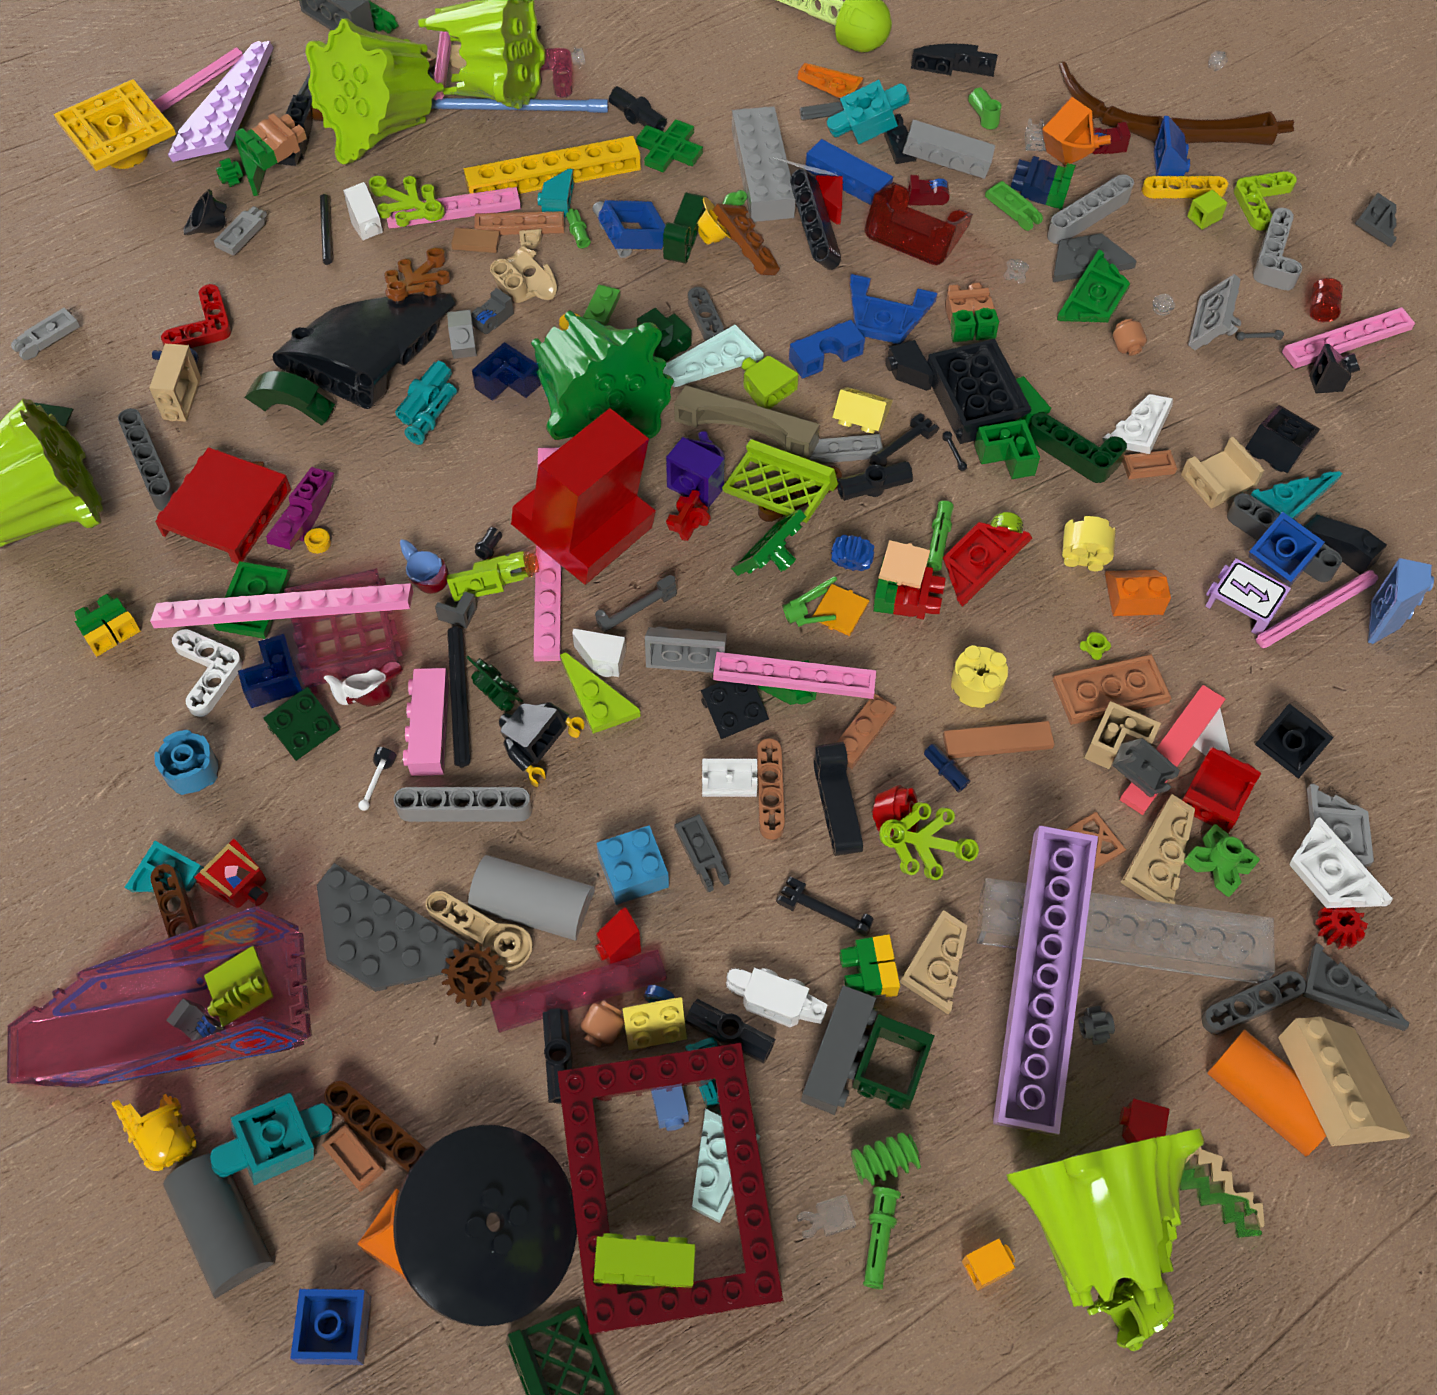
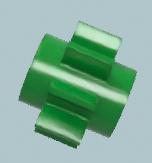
M230 158L220 160V167L216 168V172L221 183H228L229 187L238 185L240 183L239 178L243 177L238 162H231Z

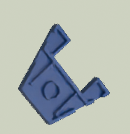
M851 274L850 292L854 324L864 337L901 344L937 299L938 293L917 289L912 306L867 296L871 278Z

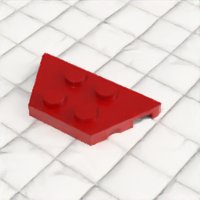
M978 522L943 556L958 603L963 607L1032 540L1031 534L1023 531V533L1013 532L1006 527H993L990 524Z

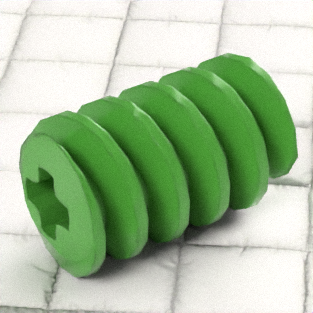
M902 1132L898 1133L897 1140L889 1136L885 1140V1145L879 1140L875 1141L874 1150L870 1145L866 1144L863 1146V1154L856 1148L851 1151L853 1166L862 1185L865 1178L872 1186L875 1185V1175L877 1174L883 1182L886 1181V1171L888 1170L895 1178L898 1177L899 1166L907 1174L909 1173V1163L911 1162L917 1169H921L919 1152L910 1134L907 1137Z

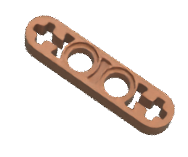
M768 738L762 740L757 748L759 829L763 837L774 840L781 837L785 824L782 749L778 741ZM767 748H770L773 752L772 763H767ZM766 771H773L777 774L778 778L775 781L769 782L764 780L762 775ZM772 795L777 797L779 802L775 806H768L764 803L763 799L766 796ZM774 814V824L776 827L775 830H770L768 826L769 815Z

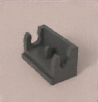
M1143 738L1122 743L1112 764L1149 797L1168 791L1171 786L1165 782L1168 779L1177 777L1180 772L1175 765Z

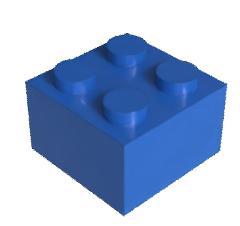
M299 1289L290 1359L297 1364L364 1365L371 1296L365 1290Z

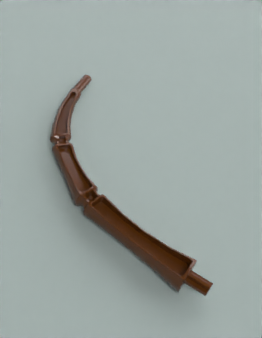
M1066 62L1060 63L1059 68L1068 91L1073 98L1092 110L1093 119L1100 118L1102 124L1117 128L1118 123L1126 122L1131 133L1156 143L1163 121L1162 116H1144L1126 112L1114 106L1106 107L1103 101L1084 90L1075 77L1071 75ZM1271 111L1247 117L1222 120H1194L1171 117L1173 122L1185 134L1186 143L1232 142L1273 145L1277 134L1290 133L1295 129L1293 126L1294 120L1276 121Z

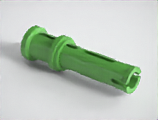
M874 1187L873 1213L869 1214L872 1232L863 1285L869 1288L883 1289L891 1229L897 1224V1219L894 1216L897 1199H900L901 1192L885 1187Z

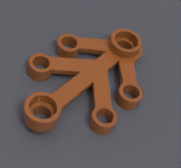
M441 248L429 249L426 252L427 261L414 272H412V264L409 259L399 260L398 269L399 272L403 273L405 280H399L398 271L396 270L386 271L384 273L385 281L388 283L385 290L386 296L393 301H402L412 293L423 292L427 296L435 295L437 293V285L433 281L440 285L448 284L450 282L449 272L441 270L436 273H426L432 268H440L444 265L446 260L444 250Z

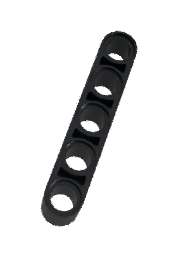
M798 169L792 174L790 184L812 257L826 269L833 270L840 264L841 254L819 183L808 172Z

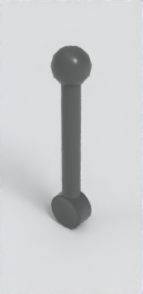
M1276 330L1275 333L1245 334L1241 331L1237 333L1236 338L1240 341L1245 338L1272 337L1281 340L1284 332Z

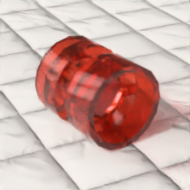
M1323 278L1313 284L1309 310L1312 319L1325 323L1334 321L1340 316L1343 285L1340 281L1333 278Z

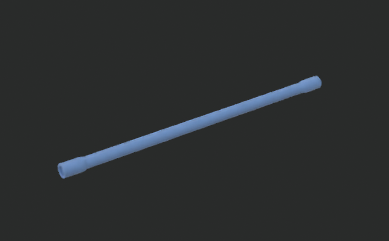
M443 98L442 100L437 99V101L432 99L431 109L587 111L590 113H608V99H530L529 105L522 104L521 109H515L492 99Z

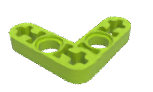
M1277 172L1244 177L1237 181L1233 192L1252 228L1259 231L1267 229L1272 213L1263 197L1292 192L1297 181L1294 174L1291 172ZM1260 184H1267L1270 187L1266 188L1261 186ZM1248 202L1256 203L1258 206H1252Z

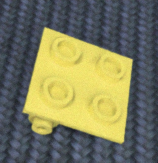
M682 997L622 1008L629 1050L687 1039Z

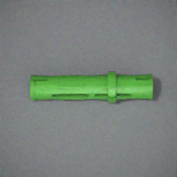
M940 501L938 503L937 515L932 522L933 534L926 567L933 568V571H939L942 568L947 536L952 528L951 516L954 505L949 501Z

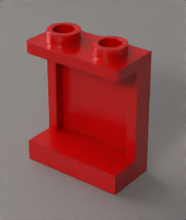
M1211 747L1182 801L1195 808L1194 817L1211 826L1218 825L1229 834L1237 822L1240 812L1261 772L1252 765L1231 757L1227 752Z

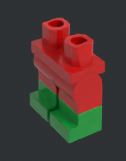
M926 567L920 589L903 584L898 586L895 582L879 579L873 611L909 617L917 616V619L923 620L925 613L939 615L942 598L929 596V592L943 594L946 578L932 575L933 568Z

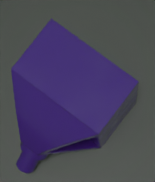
M703 431L698 434L699 440L682 437L667 455V487L685 497H689L692 490L699 491L700 500L709 508L723 490L725 457L722 450L709 440L708 433Z

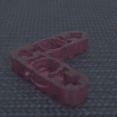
M565 48L544 49L546 60L540 70H553V87L556 96L561 98L570 96L573 92L570 51ZM562 71L567 72L566 74H558V72Z

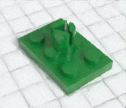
M799 509L777 521L731 569L737 576L745 572L750 574L757 568L761 569L771 560L780 572L785 571L796 560L794 555L786 549L785 544L787 542L785 538L796 534L802 528L800 523L807 516Z

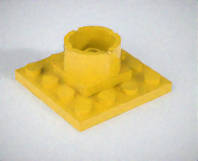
M134 79L54 114L57 123L95 171L106 168L109 165L118 169L134 167L135 164H140L145 160L148 154V147L176 135L174 127Z

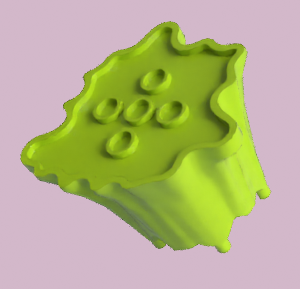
M475 0L435 8V15L418 20L419 27H426L427 30L448 32L451 41L461 42L459 55L466 61L467 65L460 68L459 74H452L451 82L459 83L455 87L444 88V95L489 98L515 109H521L522 104L529 105L530 98L534 99L541 85L540 68L545 63V50L537 37L538 22L535 15L534 0Z
M348 18L341 19L338 27L329 32L327 44L319 40L307 43L305 52L310 65L308 86L312 95V107L321 111L323 126L334 130L336 135L335 156L341 164H350L355 160H359L367 150L372 149L379 141L389 135L426 122L425 115L430 113L433 97L437 92L444 90L442 83H436L428 75L430 64L427 58L421 54L427 52L426 44H417L410 42L409 39H400L369 32L356 26Z
M23 398L0 421V547L67 523L79 522L85 528H93L101 524L99 512L103 510L102 498L93 485L92 475L84 466L83 459L86 458L84 450L67 428L58 423L53 414L48 415L41 405L36 406L30 399Z
M1200 1128L1082 1154L1006 1175L1008 1182L1026 1199L1037 1216L1070 1294L1073 1307L1094 1305L1090 1292L1092 1286L1095 1287L1104 1302L1113 1300L1114 1289L1120 1287L1118 1280L1125 1277L1134 1280L1141 1291H1143L1146 1305L1160 1302L1156 1288L1163 1286L1161 1272L1174 1271L1170 1257L1172 1254V1242L1177 1239L1176 1226L1181 1225L1179 1188L1187 1158L1204 1144Z

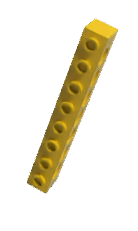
M634 136L463 168L468 194L517 187L518 194L542 190L544 182L567 169H573L574 183L641 170L640 152Z

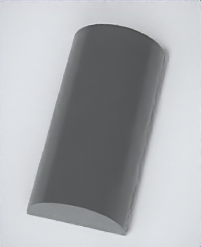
M211 1153L194 1158L175 1169L166 1177L163 1186L210 1291L216 1299L272 1266L274 1262L233 1175L220 1177L215 1174L211 1166Z

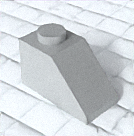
M471 310L447 312L453 358L477 356Z

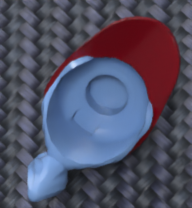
M401 539L400 547L407 561L406 571L409 581L420 591L427 594L442 591L448 583L447 576L449 575L444 560L429 551L418 552L412 543Z

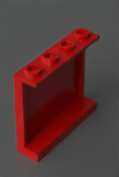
M208 447L204 454L198 458L191 472L185 476L179 489L172 494L164 510L159 512L155 522L162 536L166 537L169 531L228 552L231 561L239 564V561L243 562L290 493L291 488L285 474Z

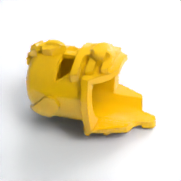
M164 1094L160 1100L159 1108L143 1117H140L131 1103L123 1106L118 1099L111 1103L119 1119L122 1121L123 1131H127L129 1136L128 1142H133L141 1159L144 1161V1165L149 1170L161 1171L163 1168L170 1167L174 1163L183 1160L184 1157L192 1155V1151L197 1146L195 1135L189 1125L184 1127L180 1121L183 1115L180 1112L181 1104L177 1098L168 1097L167 1094Z

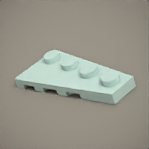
M733 325L666 363L663 373L673 378L674 383L672 386L675 388L741 367L743 361L748 357H751L754 361L762 360L764 353L736 325Z

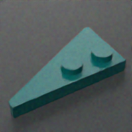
M1340 471L1323 473L1319 478L1310 480L1306 477L1293 480L1287 484L1274 485L1272 489L1261 492L1259 489H1256L1251 493V496L1278 514L1284 512L1295 520L1333 486L1343 473Z

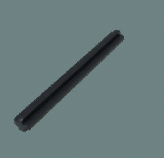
M453 626V628L447 630L453 754L455 766L464 768L470 764L463 630L458 628V626Z

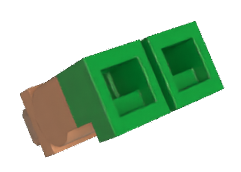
M273 113L268 116L269 119L262 120L255 128L247 132L242 128L235 132L241 150L253 159L263 171L289 157L292 153L296 154L299 152L298 144L307 139L304 129L300 125L295 127L293 119L288 114L278 118Z
M972 283L969 285L968 290H961L958 285H950L948 287L945 310L952 330V342L973 341L974 336L975 340L996 339L999 319L992 299L989 296V288H983L981 283Z

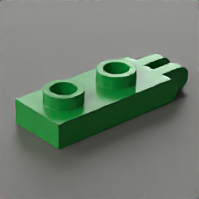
M369 0L374 29L379 32L383 30L390 33L393 29L398 28V23L391 13Z

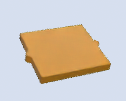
M831 584L812 617L835 615V620L819 623L828 626L829 630L834 629L850 636L870 600L854 594L852 590L847 591Z

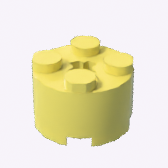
M1084 516V521L1075 523L1073 519L1065 524L1062 556L1064 564L1068 567L1088 566V569L1094 572L1103 570L1104 565L1111 562L1114 557L1115 527L1111 528L1108 520L1093 516Z
M973 645L967 647L960 654L952 674L951 688L960 697L959 700L970 707L983 708L985 704L999 700L1008 677V666L1005 656L990 648Z

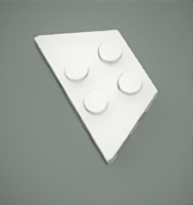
M1317 818L1290 862L1292 869L1326 908L1390 905L1393 898L1322 818Z

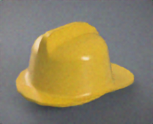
M704 197L703 203L706 210L697 222L700 237L707 245L718 243L726 237L730 238L726 228L718 222V217L712 211L715 207L714 204Z

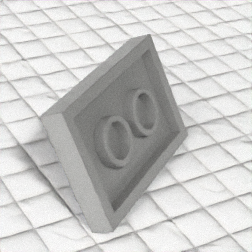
M1235 274L1200 296L1188 344L1193 350L1209 344L1212 339L1219 335H1233L1238 330L1236 326L1241 325V320L1233 316L1241 280Z

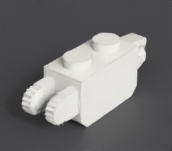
M735 968L727 973V988L731 992L744 997L743 1004L746 1011L788 1027L797 1025L800 1019L819 1024L822 1023L828 1004L811 996L809 988L805 987V984L801 981L783 979L778 977L774 971L766 968L761 970L754 968L752 973Z

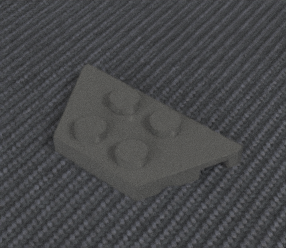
M1102 233L1060 240L1052 280L1053 282L1081 278L1099 249L1104 252V258L1109 264L1113 263L1118 268V271L1134 269L1137 261Z

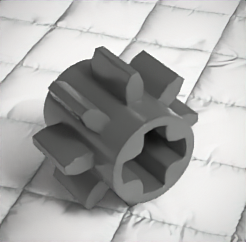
M1101 1006L1086 1008L1084 1016L1079 1017L1081 1035L1084 1039H1092L1093 1045L1107 1043V1039H1110L1109 1034L1115 1033V1024L1111 1013L1102 1011Z

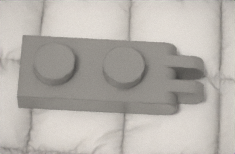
M254 206L249 211L244 210L214 240L215 247L234 256L264 225L266 212Z

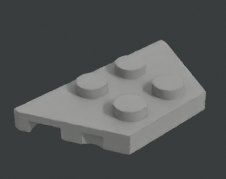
M1310 784L1307 788L1311 828L1316 819L1321 817L1365 868L1371 866L1374 858L1368 811L1357 805L1349 804L1345 799L1337 795L1331 797L1319 791V786Z

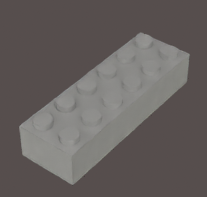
M775 106L732 110V135L744 191L747 194L746 202L750 218L754 222L794 218L795 198L790 184L791 176L788 163L778 160L787 161Z

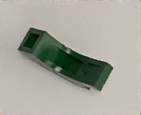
M269 371L259 375L253 381L244 397L263 411H266L275 404L294 407L321 426L326 423L335 406L333 402L317 392L319 386L300 376L281 371Z

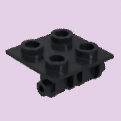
M722 681L700 690L703 695L701 699L705 709L708 708L720 739L769 720L755 685Z

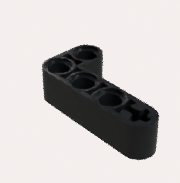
M844 742L817 745L814 753V772L834 856L863 852L862 835L846 773L848 759Z

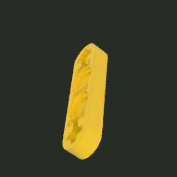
M1150 176L1144 180L1142 193L1148 198H1197L1213 189L1219 196L1223 197L1228 187V181L1221 176ZM1174 185L1177 186L1179 189H1173L1169 186ZM1191 185H1196L1201 189L1192 188Z

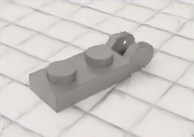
M62 308L24 331L22 335L13 340L11 348L15 352H19V356L26 361L37 356L38 351L43 350L79 328L80 325L65 308Z

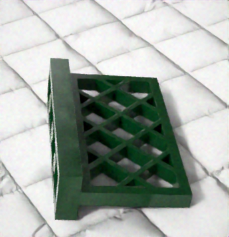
M580 1306L522 1331L519 1329L507 1335L506 1344L525 1395H550L548 1389L555 1391L554 1395L559 1393L562 1395H577L561 1388L567 1371L585 1377L579 1395L584 1394L589 1380L601 1384L605 1392L604 1395H615L592 1336L589 1333ZM573 1317L576 1318L580 1329L576 1341L558 1333L562 1322ZM554 1325H557L555 1332L548 1329ZM539 1332L552 1337L546 1354L533 1349L528 1337ZM581 1335L583 1336L586 1345L579 1342ZM555 1339L573 1346L567 1363L549 1356ZM576 1348L590 1354L592 1363L588 1372L570 1365ZM536 1357L543 1359L540 1367ZM546 1361L564 1368L558 1386L544 1380L542 1371ZM594 1367L598 1376L591 1374Z

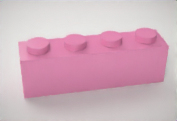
M446 668L414 669L413 679L408 681L409 695H412L411 702H407V718H410V726H405V741L408 742V750L403 751L404 766H408L411 776L444 775L449 693Z

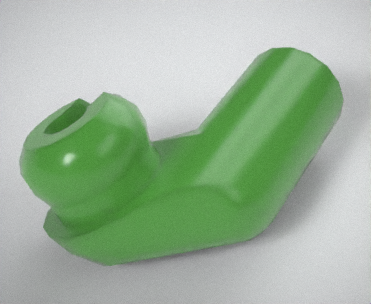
M743 190L729 193L725 196L722 204L742 206L747 200V194Z

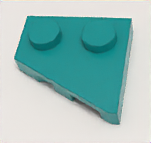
M154 841L124 888L131 892H154L151 884V873L155 867L167 864L180 872L185 890L190 892L196 882L194 877L204 867ZM165 872L164 878L160 881L167 884L169 890H176L169 887L167 878L171 875Z

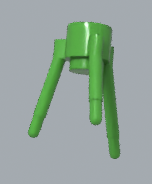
M837 577L830 578L802 596L782 605L788 623L796 622L799 627L808 623L835 620V615L804 618V616L808 614L805 604L825 594L828 591L826 587L837 581Z

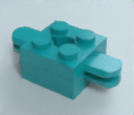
M880 80L868 84L840 98L844 111L829 117L827 126L833 137L837 138L853 130L858 144L868 141L898 126L893 111L909 103L910 96L904 84L900 83L884 91Z
M288 1093L231 1117V1128L235 1139L212 1150L210 1156L212 1170L220 1177H227L247 1168L253 1185H256L314 1159V1146L311 1140L328 1133L332 1128V1111L323 1103L298 1111L292 1094Z

